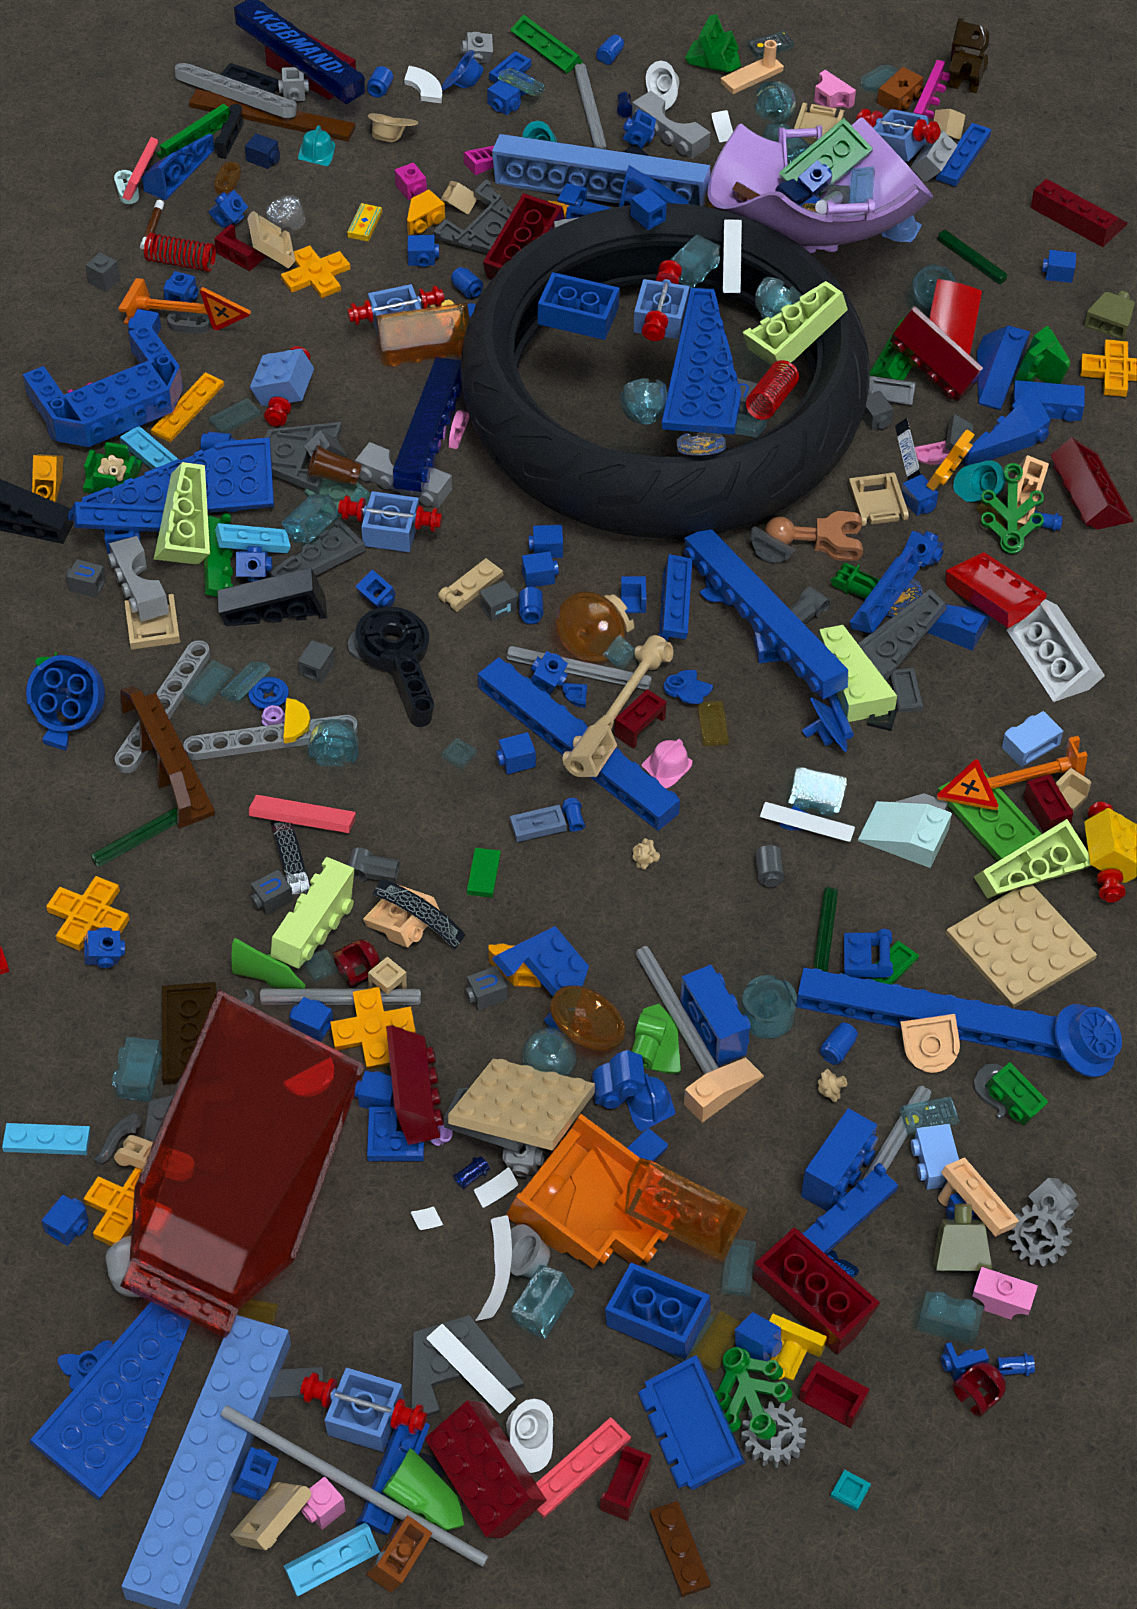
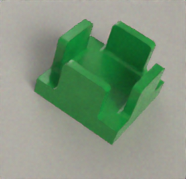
M106 442L104 446L105 454H99L95 450H90L84 464L86 480L83 491L85 493H95L107 487L113 488L123 484L127 479L138 478L142 467V460L137 459L136 456L130 457L128 446L123 444ZM109 455H114L116 458L124 460L123 465L127 468L122 481H118L116 476L98 472L102 458L108 459Z

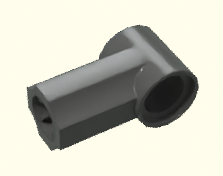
M809 586L801 593L799 600L789 609L805 624L814 616L819 618L821 612H826L831 605V600L814 587Z
M357 847L351 850L347 865L354 868V878L361 879V882L366 881L368 878L379 881L385 879L395 883L399 874L400 860L373 856L369 850Z

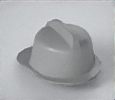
M525 1224L512 1228L510 1272L513 1275H522L528 1278L537 1277L542 1271L549 1273L550 1268L547 1264L550 1258V1249L548 1245L531 1227Z

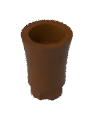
M316 445L309 463L307 477L322 478L344 485L347 483L355 486L361 471V464Z

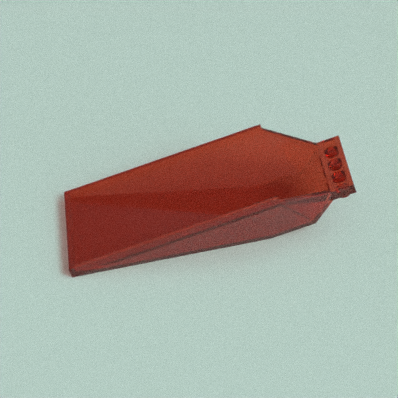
M218 990L135 1185L130 1261L120 1286L226 1338L231 1331L237 1312L295 1260L353 1100L357 1081L360 1080L365 1065Z

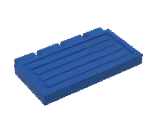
M697 1355L645 1382L646 1388L639 1391L638 1395L645 1412L657 1410L649 1414L648 1419L656 1438L668 1436L662 1439L659 1445L668 1465L679 1462L670 1468L678 1489L683 1486H689L694 1490L746 1463L703 1364Z

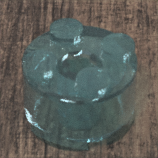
M763 975L751 980L743 993L741 1014L747 1016L751 1025L749 1032L760 1039L777 1038L787 1033L793 1027L797 1005L795 989L786 980L783 982L775 979V976Z

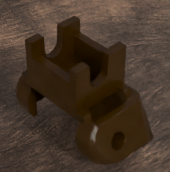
M959 18L957 21L952 42L951 65L949 68L950 82L948 87L959 89L962 81L969 80L971 82L969 92L977 94L983 73L988 68V55L985 54L984 56V51L989 46L990 35L986 28L964 22L962 18ZM977 35L979 38L973 39L972 36ZM962 48L979 50L980 55L965 53Z

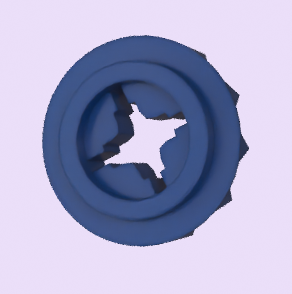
M275 677L258 679L249 688L250 702L258 710L272 705L280 706L281 704H286V698L289 697L286 683ZM271 691H273L274 697L268 696L267 698H265L264 693L269 694Z

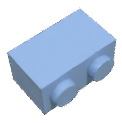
M1042 711L1036 716L1028 717L1019 726L1009 728L1004 734L1002 749L1022 768L1059 746L1063 730Z
M950 1124L917 1128L915 1138L911 1140V1150L913 1156H918L920 1164H917L918 1178L920 1181L924 1180L926 1190L942 1188L948 1181L942 1175V1170L946 1165L959 1160Z

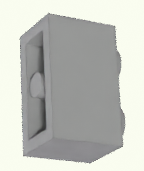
M942 130L939 139L935 143H926L910 168L923 181L927 182L942 171L958 145Z

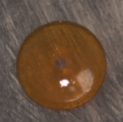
M578 592L568 597L558 610L556 618L558 635L567 650L577 658L591 663H600L611 659L621 649L625 639L624 622L613 603L607 598L594 592Z
M565 986L560 988L551 999L550 1010L555 1024L575 1044L589 1050L608 1051L616 1048L624 1039L626 1030L622 1016L615 1006L599 993L581 986Z

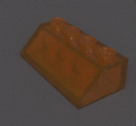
M467 303L377 315L378 344L383 366H397L401 363H418L422 360L443 359L444 357L456 355L461 356L464 336L470 319Z
M639 1158L627 1184L625 1213L724 1262L748 1209L651 1160Z

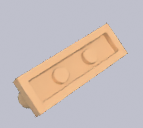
M774 40L765 41L763 59L722 77L721 84L732 94H735L782 72L784 66L776 60L777 43Z
M965 1157L944 1167L941 1173L948 1181L938 1195V1200L942 1205L947 1206L949 1197L959 1193L967 1204L972 1205V1210L995 1237L1015 1228L1019 1220Z

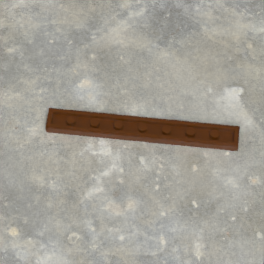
M196 89L189 101L190 108L209 112L222 104L228 107L233 104H239L242 106L243 112L241 117L245 120L305 133L316 130L318 125L331 138L349 142L356 129L355 123L297 110L296 116L284 118L214 92Z

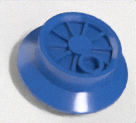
M1081 1004L1069 1005L1061 1010L1057 1016L1055 1038L1058 1048L1067 1063L1074 1070L1088 1077H1100L1109 1072L1114 1064L1115 1056L1118 1055L1122 1046L1121 1032L1114 1018L1107 1011L1099 1007H1087Z

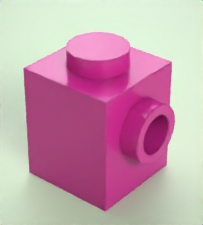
M414 162L395 169V185L407 200L427 190L426 177Z

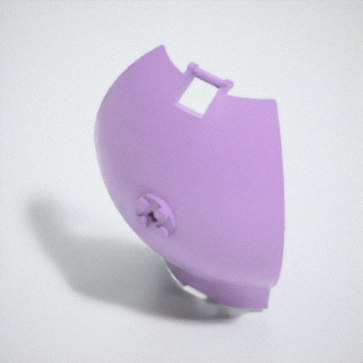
M862 117L851 126L873 148V151L834 184L850 186V203L834 204L833 201H827V212L820 214L817 211H810L799 206L783 193L775 191L776 187L781 182H784L779 177V172L788 165L786 138L816 137L817 141L822 137V125L806 129L785 130L784 127L778 128V143L755 134L742 123L738 124L723 147L714 165L708 184L709 201L717 209L744 216L770 227L793 240L809 253L816 252V249L835 252L840 244L864 240L883 233L918 212L933 198V195L904 160ZM738 181L761 195L751 200L747 199L744 202L734 196L736 192L732 188ZM827 191L823 193L819 198L823 199L824 197H826Z

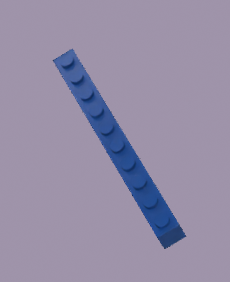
M712 529L698 531L685 537V557L692 558V563L697 567L699 573L711 582L715 590H719L724 595L725 600L738 610L742 618L747 619L754 631L760 633L765 638L767 644L780 654L784 662L789 663L796 675L802 677L813 692H816L822 699H825L848 687V669Z
M497 658L478 673V688L561 755L566 751H572L574 748V738L582 736L588 728L583 720L577 719L570 714L565 706L559 705L551 699L546 691H541L528 677L522 676L513 665L504 662L501 658ZM618 748L614 749L597 777H590L657 831L679 814L680 799L673 791H668L655 777L645 773L636 762H631Z
M803 968L797 997V1008L901 1028L902 1021L955 1014L959 1040L1065 1061L1055 1038L1057 1016L1038 1014L1030 1010L1012 1009L1005 1005L987 1004L979 1000L961 999L953 995L931 993L924 989H910L898 984L890 985L876 982L872 979L854 978L846 974L824 972L817 968Z

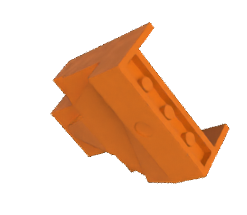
M582 1114L579 1115L571 1130L525 1189L518 1193L506 1214L516 1225L525 1224L531 1227L551 1248L561 1254L568 1252L577 1260L581 1259L592 1269H594L599 1261L604 1264L613 1251L629 1263L640 1265L644 1261L648 1264L657 1252V1249L653 1247L658 1239L664 1242L673 1230L669 1224L675 1217L652 1200L661 1188L657 1183L663 1175Z

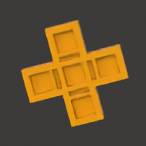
M309 245L294 251V263L298 268L281 274V280L291 293L312 285L318 295L324 298L341 291V285L334 276L350 270V263L340 251L319 258Z
M1105 340L1104 355L1082 354L1081 376L1104 378L1103 395L1127 397L1128 381H1137V358H1128V341Z
M968 429L965 430L926 486L934 491L939 484L943 486L953 474L950 469L955 471L962 461L959 456L964 458L973 445L969 442L975 434Z
M95 876L83 896L59 887L46 906L48 913L66 919L56 934L57 942L80 951L84 946V937L87 931H96L98 928L108 927L112 928V931H120L121 934L130 920L129 914L110 907L120 891L119 885Z
M379 987L354 991L353 998L357 1017L330 1022L335 1051L363 1046L367 1070L390 1066L386 1026L393 1025L416 1033L411 1006L384 1011Z
M135 1167L123 1187L98 1176L83 1198L86 1205L105 1213L93 1232L94 1238L112 1246L115 1242L127 1237L133 1227L158 1238L173 1215L171 1209L151 1200L163 1182L162 1176Z

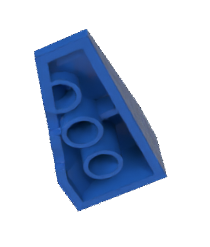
M207 134L155 163L142 176L144 192L166 201L215 150L213 135Z
M1008 325L983 336L977 350V363L983 367L978 378L979 405L1001 411L1026 353L1030 331Z
M1032 389L1019 398L1012 405L1014 410L1006 418L1003 416L998 418L993 430L990 433L988 431L984 432L972 444V448L964 459L965 467L989 461L1031 447L1038 441L1043 442L1049 435L1050 418L1037 391Z
M946 604L947 609L927 633L973 651L992 617L971 607ZM886 614V617H889V618L894 617V616H891V615H887V614Z

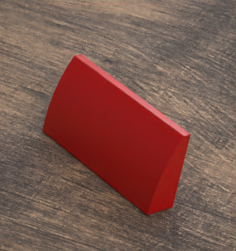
M937 279L929 319L970 355L982 291L961 283Z
M985 552L946 570V585L949 589L1007 628L1017 624L1031 614L1047 597L1046 592Z

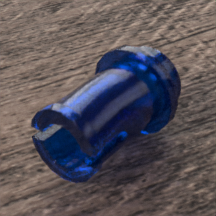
M621 92L618 95L619 105L617 106V113L623 118H628L632 114L631 95H627V92Z
M482 1156L474 1157L472 1162L457 1174L455 1173L453 1178L464 1190L482 1175L483 1177L487 1176L490 1167Z

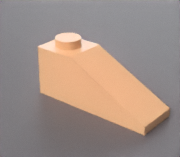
M1027 455L1019 464L1023 469L1021 481L1018 482L1017 508L1030 497L1031 492L1035 490L1041 491L1049 463ZM1039 496L1032 497L1034 501H1038ZM1035 507L1024 515L1017 524L1024 526L1029 522Z
M745 1057L706 1073L685 1089L684 1105L703 1123L762 1079L764 1075Z

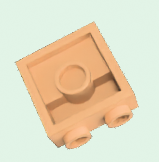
M404 887L439 909L434 897ZM381 899L363 918L366 927L385 933L389 941L405 947H409L413 942H418L422 938L424 929L428 926L409 912L384 899Z

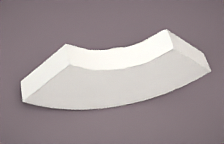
M409 66L404 79L405 85L417 89L421 95V101L442 103V88L439 81L429 72Z

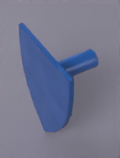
M810 698L820 718L802 729L804 735L808 738L818 731L825 746L832 744L834 738L844 752H846L847 741L843 736L833 709L814 698Z

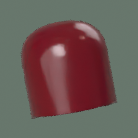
M362 939L356 940L333 952L335 965L341 975L346 973L348 977L346 982L350 987L367 979L368 972L380 963L375 947L370 942ZM363 964L367 971L356 976L354 968Z
M980 1362L971 1366L952 1383V1387L956 1397L962 1403L971 1396L976 1405L970 1411L974 1415L982 1417L1002 1399L1006 1391V1382L996 1367L986 1362ZM982 1387L988 1394L983 1397L978 1388Z

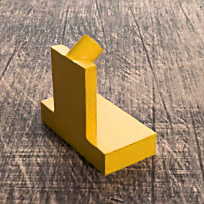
M772 1314L769 1321L781 1327L782 1348L779 1354L770 1360H776L783 1368V1374L779 1379L787 1378L794 1381L807 1352L821 1357L825 1349L827 1336Z

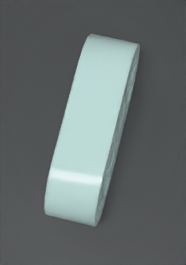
M121 170L114 175L119 198L125 204L135 203L139 199L138 187L131 200L128 201L122 198L132 175V172L129 170Z

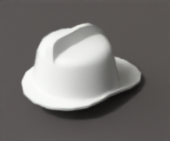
M657 61L647 70L646 86L648 92L652 91L665 100V110L670 108L676 101L679 77L669 63Z
M535 1398L525 1400L509 1415L506 1430L510 1443L529 1473H533L543 1469L551 1458L553 1448V1413L550 1407L542 1400Z

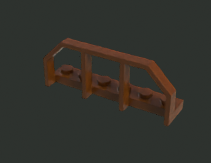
M133 686L121 689L120 704L122 714L135 710L140 720L141 753L154 749L157 755L158 787L162 788L168 785L172 787L177 804L178 828L180 829L214 816L215 810L157 694L153 693L144 696L141 690Z

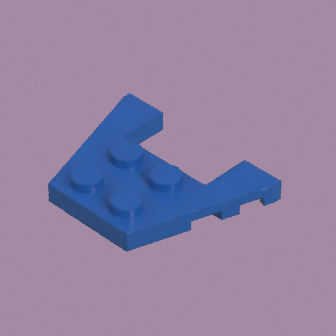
M554 926L495 955L492 960L507 977L513 975L523 962L557 1001L556 1005L544 1018V1021L557 1036L562 1037L568 1032L589 965L557 927Z

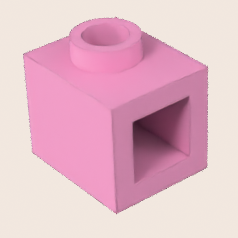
M325 1476L309 1488L311 1497L301 1508L305 1518L311 1524L315 1522L321 1530L346 1511L344 1498Z

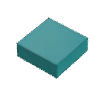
M844 1469L830 1497L858 1511L871 1487V1483Z

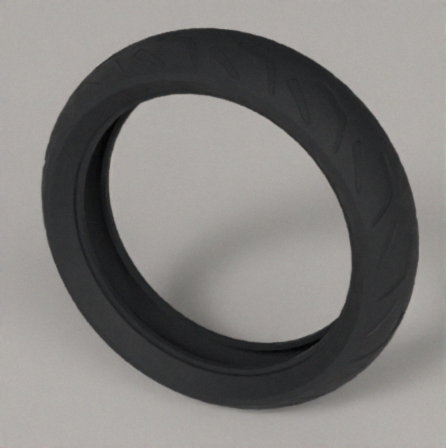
M667 203L666 221L650 230H647L631 216V205L579 217L533 240L518 251L510 261L506 262L484 289L469 319L461 353V381L467 411L477 436L498 467L523 491L561 515L601 530L637 537L685 538L698 531L710 529L718 534L761 521L765 517L772 516L795 503L816 487L825 475H828L847 451L856 430L860 426L869 392L870 364L863 327L846 292L825 266L793 240L757 221L724 210L690 204ZM724 220H742L740 293H723ZM672 260L682 267L679 285H686L692 288L714 289L716 293L753 305L771 318L779 314L781 308L788 304L793 305L797 303L802 295L825 281L843 292L848 310L802 352L810 368L812 383L797 408L772 430L738 447L708 455L686 457L636 455L601 447L566 430L551 419L536 404L520 378L517 368L522 354L532 337L543 326L538 324V302L552 272L621 289L642 286L643 279L656 281L659 265L663 261Z

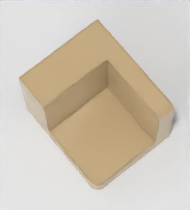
M952 109L936 110L934 122L939 124L941 131L943 130L953 139H961L965 114Z
M450 181L440 200L469 214L477 198L474 197L473 191L458 182Z
M1070 768L1056 782V785L1073 812L1087 799L1091 781Z
M386 957L368 972V989L379 987L386 994L390 993L395 987L407 989L406 971L389 957Z

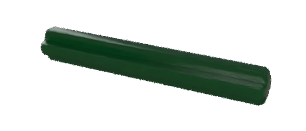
M943 230L938 234V241L998 284H1002L1007 280L1008 275L1006 272L949 231Z
M177 807L92 853L91 859L93 863L100 867L177 824Z
M830 887L824 889L813 967L824 972H828L838 890Z

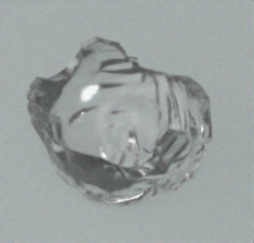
M292 195L276 199L266 209L268 219L280 227L281 230L285 227H290L293 230L300 229L306 221L301 201Z

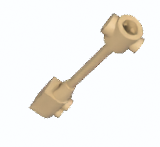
M653 635L647 639L643 646L635 648V658L640 664L606 715L601 717L595 724L589 726L582 736H576L573 740V750L566 751L563 754V764L571 774L577 777H597L617 746L611 731L615 718L647 670H655L662 662H670L672 660L673 647L670 642H667L660 636Z

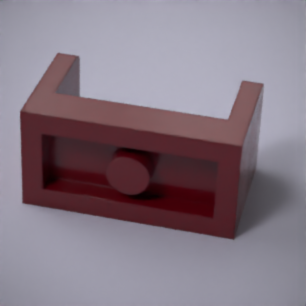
M231 224L214 238L218 255L249 272L267 257V255L236 239L235 226Z
M646 689L615 718L614 736L634 749L637 746V735L655 718L662 722L666 719L667 702L649 689Z
M1050 774L1027 781L1023 799L1044 833L1066 819L1071 824L1074 812Z
M817 1361L800 1390L799 1401L852 1428L868 1400L870 1389Z
M623 1445L621 1460L607 1492L603 1493L600 1498L601 1511L629 1521L651 1469L652 1455Z

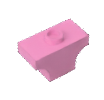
M827 70L819 73V83L815 86L814 102L820 106L831 108L846 107L849 109L854 106L856 90Z
M981 1267L972 1297L979 1299L984 1304V1311L1012 1320V1317L1016 1314L1029 1316L1038 1285Z

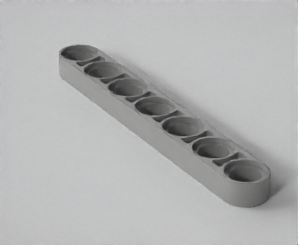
M179 63L175 65V78L180 81L284 118L296 116L297 103L295 101L191 64Z
M198 640L188 645L156 693L161 703L170 705L168 709H165L169 719L209 660V646L204 641ZM196 650L205 651L202 656H194L192 654ZM185 667L194 669L189 674L180 672ZM173 685L182 687L177 692L169 691V688ZM138 720L115 755L116 768L122 773L135 771L148 752L141 753L140 747L132 745L134 741L140 739V720ZM124 758L134 760L130 765L120 764Z
M340 715L311 719L309 731L297 738V741L291 743H284V723L191 736L185 740L183 747L189 759L201 760L349 739L357 734L358 724L353 716ZM344 724L353 726L349 731H342L340 729ZM324 727L328 732L319 735L315 733V730ZM274 734L278 737L275 741L268 742L264 739L267 735ZM243 738L253 740L249 745L239 743ZM220 741L227 743V746L222 749L214 747ZM193 745H200L202 747L198 752L189 751V748Z

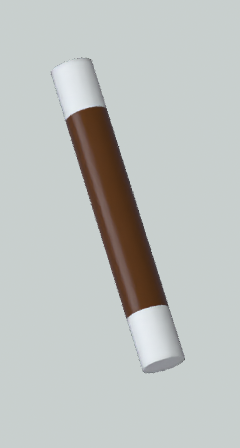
M157 200L140 249H144L147 235L150 232L154 233L164 207L162 200Z

